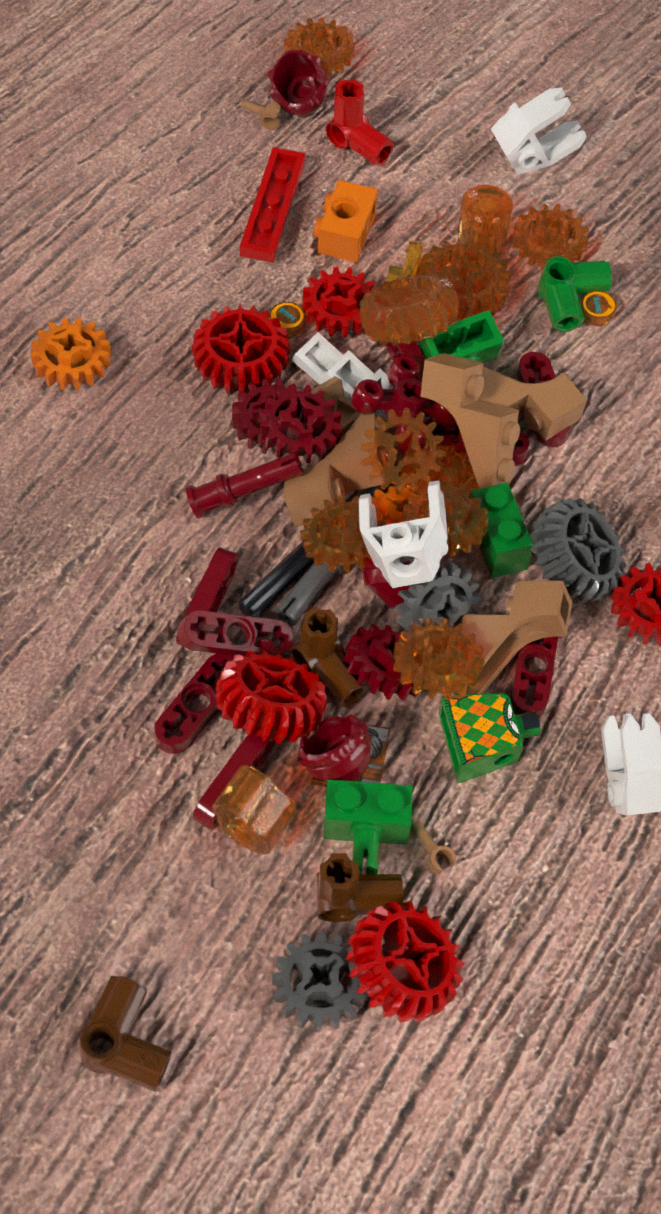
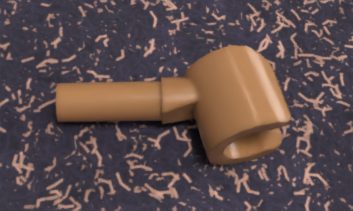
M245 99L241 103L243 108L258 113L261 116V124L269 130L277 129L282 121V117L278 115L280 107L275 102L269 103L267 107Z
M420 821L414 822L411 827L430 855L427 860L428 869L434 874L442 872L440 865L435 860L437 855L444 856L448 864L453 867L456 862L455 852L448 846H438Z

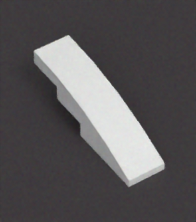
M319 332L292 359L297 366L319 385L334 376L342 379L343 396L350 400L355 387L360 381L365 379L377 381L383 389L394 388L389 383L387 374L381 369L374 374L353 353L348 350L343 355ZM377 410L376 414L379 423H386L388 432L394 435L397 426L390 423L384 410ZM429 417L420 418L423 422L429 419Z

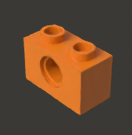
M338 180L334 192L327 193L323 209L324 217H318L315 223L313 236L318 238V253L358 263L377 213L378 189Z

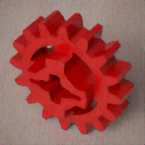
M333 267V274L328 275L327 272L321 270L319 280L310 277L309 287L303 288L302 312L306 313L307 323L316 322L317 332L327 328L329 329L330 337H333L336 331H341L343 337L347 338L349 330H354L359 335L362 333V324L371 327L373 317L378 316L379 292L374 291V281L365 282V274L363 272L354 276L352 275V268L348 267L345 273H340L338 267Z
M646 563L643 572H640L634 566L631 568L628 576H620L617 588H614L611 600L614 601L611 614L619 615L616 624L618 627L626 625L630 627L629 638L634 637L638 633L642 635V644L647 645L650 638H656V642L661 646V567L659 571H654L652 565Z

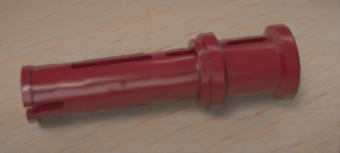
M294 451L289 455L230 477L227 474H219L216 476V480L198 487L189 485L186 487V495L194 515L200 519L205 516V512L224 505L228 508L234 506L238 502L237 498L291 478L304 475V470L302 467H299L302 464L298 454Z

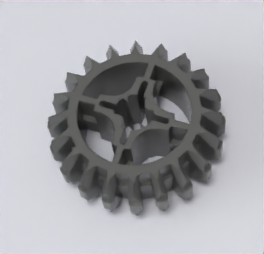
M571 498L563 499L545 508L544 512L533 522L535 530L530 534L531 539L535 542L530 550L537 555L538 560L534 565L541 566L544 572L542 579L563 581L570 598L575 603L594 602L610 594L614 588H617L619 578L623 576L621 570L626 567L625 561L621 558L626 551L619 546L618 541L621 536L615 535L612 529L614 523H608L605 520L604 511L596 512L594 503L586 504L582 498L576 500Z

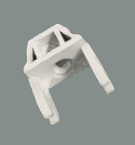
M562 88L548 89L520 108L516 102L509 107V111L491 128L517 175L553 165L580 148L587 136L584 130L577 132L581 128L578 121L564 122L539 139L535 136L536 132L565 115L571 103L568 97L561 99L565 95Z
M439 480L429 482L430 517L377 527L376 511L371 501V495H360L359 524L361 535L374 565L382 571L384 578L392 588L433 581L440 567V559L448 552L446 542L448 539L446 510ZM414 559V561L409 565H404L403 563H401V561Z
M627 713L623 714L622 726L619 729L615 716H607L601 733L609 781L607 787L608 798L611 806L615 807L616 813L627 816L660 812V726L651 714H643L642 728L640 729L634 716Z

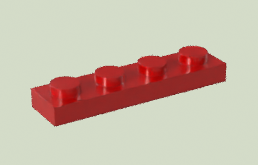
M276 147L272 148L240 244L241 257L274 263L304 169L306 153Z

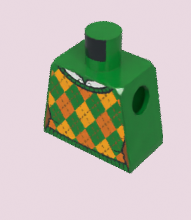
M504 693L441 696L438 716L457 783L466 782L519 761L522 751V739L540 735V722L537 713L533 711L514 715L510 698Z

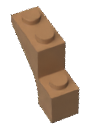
M445 353L425 359L420 397L441 404L455 418L479 487L484 488L505 482L509 483L515 470V462L512 460L514 444L517 442L520 434V425L517 423L519 410L479 400V396L484 388V377L482 376L483 363Z
M483 366L484 388L479 396V400L519 410L518 417L524 414L529 427L534 431H538L545 440L581 420L587 399L564 373L547 382L528 384L516 381Z
M376 412L370 415L361 414L328 456L313 466L303 469L304 475L285 481L283 498L295 527L338 518L340 501L345 500L346 492L384 484L385 468L390 467L386 446L390 445V436L386 423H379Z
M516 581L514 595L510 596L507 601V615H463L461 628L455 632L454 636L455 656L453 664L448 666L446 673L447 685L452 689L454 695L483 694L522 647L541 638L567 635L573 602L564 582Z

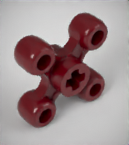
M401 355L395 358L388 370L387 378L391 386L394 387L393 389H383L377 381L365 379L360 381L355 387L351 403L357 412L364 415L373 414L377 410H384L390 423L397 426L394 434L396 446L404 452L412 453L419 450L427 436L426 425L420 418L429 417L436 425L441 427H449L456 420L441 404L420 397L422 383L417 380L420 371L419 364L414 358Z

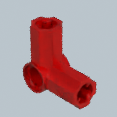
M343 79L335 85L334 119L326 124L327 137L335 147L345 149L348 146L372 164L380 167L388 161L390 154L394 151V141L370 125L368 117L363 111L364 85L356 79L352 81Z

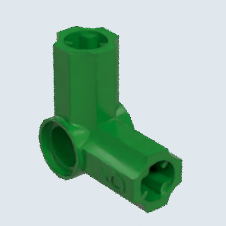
M560 256L551 257L546 261L537 285V292L546 303L552 328L557 329L559 333L571 332L574 328L583 324L584 316L577 294L609 292L612 285V271L609 262L603 260L572 263L569 259Z

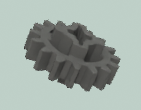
M449 560L444 566L439 563L440 567L433 581L410 585L408 590H400L398 593L404 599V603L395 606V610L402 615L397 620L398 623L414 641L420 640L425 646H429L432 641L442 646L445 636L448 635L454 640L456 630L461 627L463 615L478 614L472 608V604L481 601V597L474 592L479 587L478 583L471 578L472 574L461 565L458 567ZM450 582L455 583L457 588L453 589L450 586ZM423 618L427 624L421 623L419 619Z
M325 932L319 933L318 942H311L308 935L303 934L301 947L298 948L289 942L286 945V953L289 958L278 956L276 959V968L281 972L272 974V985L281 988L274 992L275 1003L287 1002L283 1008V1016L288 1018L295 1013L299 1015L298 1027L301 1029L309 1020L314 1021L316 1032H321L323 1022L327 1021L330 1022L334 1030L339 1029L340 1016L343 1015L350 1021L355 1018V1010L352 1004L364 1006L366 996L364 994H356L358 987L361 985L359 979L349 977L350 988L347 994L344 992V987L339 983L344 973L347 971L349 975L356 966L346 960L348 952L353 948L349 947L346 950L341 948L343 937L340 935L334 939L333 943L326 942ZM295 969L297 976L302 981L293 992L290 979ZM313 977L320 981L325 977L328 978V986L321 982L315 986L312 985ZM311 1006H326L327 1008H314Z

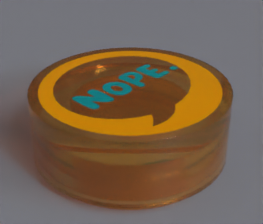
M599 290L590 291L583 296L581 309L585 322L595 326H603L613 320L617 307L613 296Z
M281 302L270 310L271 318H279L281 327L286 328L288 338L297 336L304 329L305 313L298 304Z

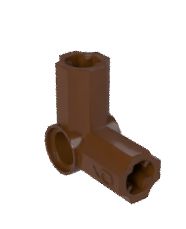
M314 607L304 613V624L301 626V642L292 646L293 657L297 664L308 665V672H314L319 675L318 681L326 685V693L338 708H348L356 703L367 691L368 684L358 685L359 675L347 672L350 664L343 659L345 651L337 637L338 618L331 609L323 610Z
M331 853L329 859L320 864V871L317 873L318 918L323 921L345 922L354 919L357 915H367L373 908L384 906L387 902L395 900L399 905L403 902V880L401 874H359L358 863L349 859L347 853Z
M111 975L90 1022L86 1024L81 1032V1061L91 1072H108L156 1092L165 1075L172 1052L128 1034L147 991L134 980L124 976L116 977ZM96 1039H106L111 1042L113 1047L106 1053L98 1054L90 1050L88 1046Z

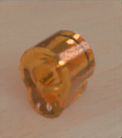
M475 186L463 195L457 229L459 238L465 244L466 254L471 259L482 263L497 259L509 233L513 210L512 199L506 191L497 186Z
M242 765L237 769L212 806L214 813L217 815V823L230 838L246 849L263 855L271 852L297 811L292 801L276 787L271 779L259 770L246 765Z

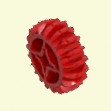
M239 304L237 310H230L225 305L222 314L212 311L210 319H202L200 328L195 329L192 345L194 365L197 371H201L203 381L211 380L214 389L223 385L227 394L233 389L245 392L250 383L259 388L262 385V379H267L269 385H271L273 379L278 380L281 378L283 370L287 369L289 363L290 343L286 328L281 327L279 318H271L268 310L258 313L255 305L250 310L243 309L241 304ZM240 345L243 346V353H242V354L239 353V346H240Z
M262 650L259 655L252 651H247L245 656L235 655L233 660L226 662L225 667L222 669L215 688L216 708L223 711V719L233 721V729L246 730L247 737L254 734L260 736L263 742L269 738L274 739L278 744H281L284 739L296 743L299 737L305 736L308 738L310 733L315 731L317 726L320 725L327 706V695L324 693L326 685L318 681L319 675L317 673L308 672V665L295 663L294 657L287 659L281 657L279 652L276 655H269L265 650Z
M394 900L387 902L384 906L373 908L367 913V917H363L354 928L356 932L350 936V940L347 942L353 949L348 952L346 960L356 965L348 977L357 978L361 982L356 994L367 992L371 997L369 1008H376L378 1005H381L383 1018L392 1017L396 1014L400 1023L408 1022L411 1019L415 1022L424 1021L431 1015L435 1016L443 1011L444 1007L454 1000L457 995L455 989L464 980L458 974V971L462 969L465 962L455 957L461 945L453 944L449 939L453 929L443 930L439 925L441 915L430 918L428 917L427 905L415 909L411 900L402 902L400 905ZM382 937L385 942L384 944H382L384 956H382L381 950Z

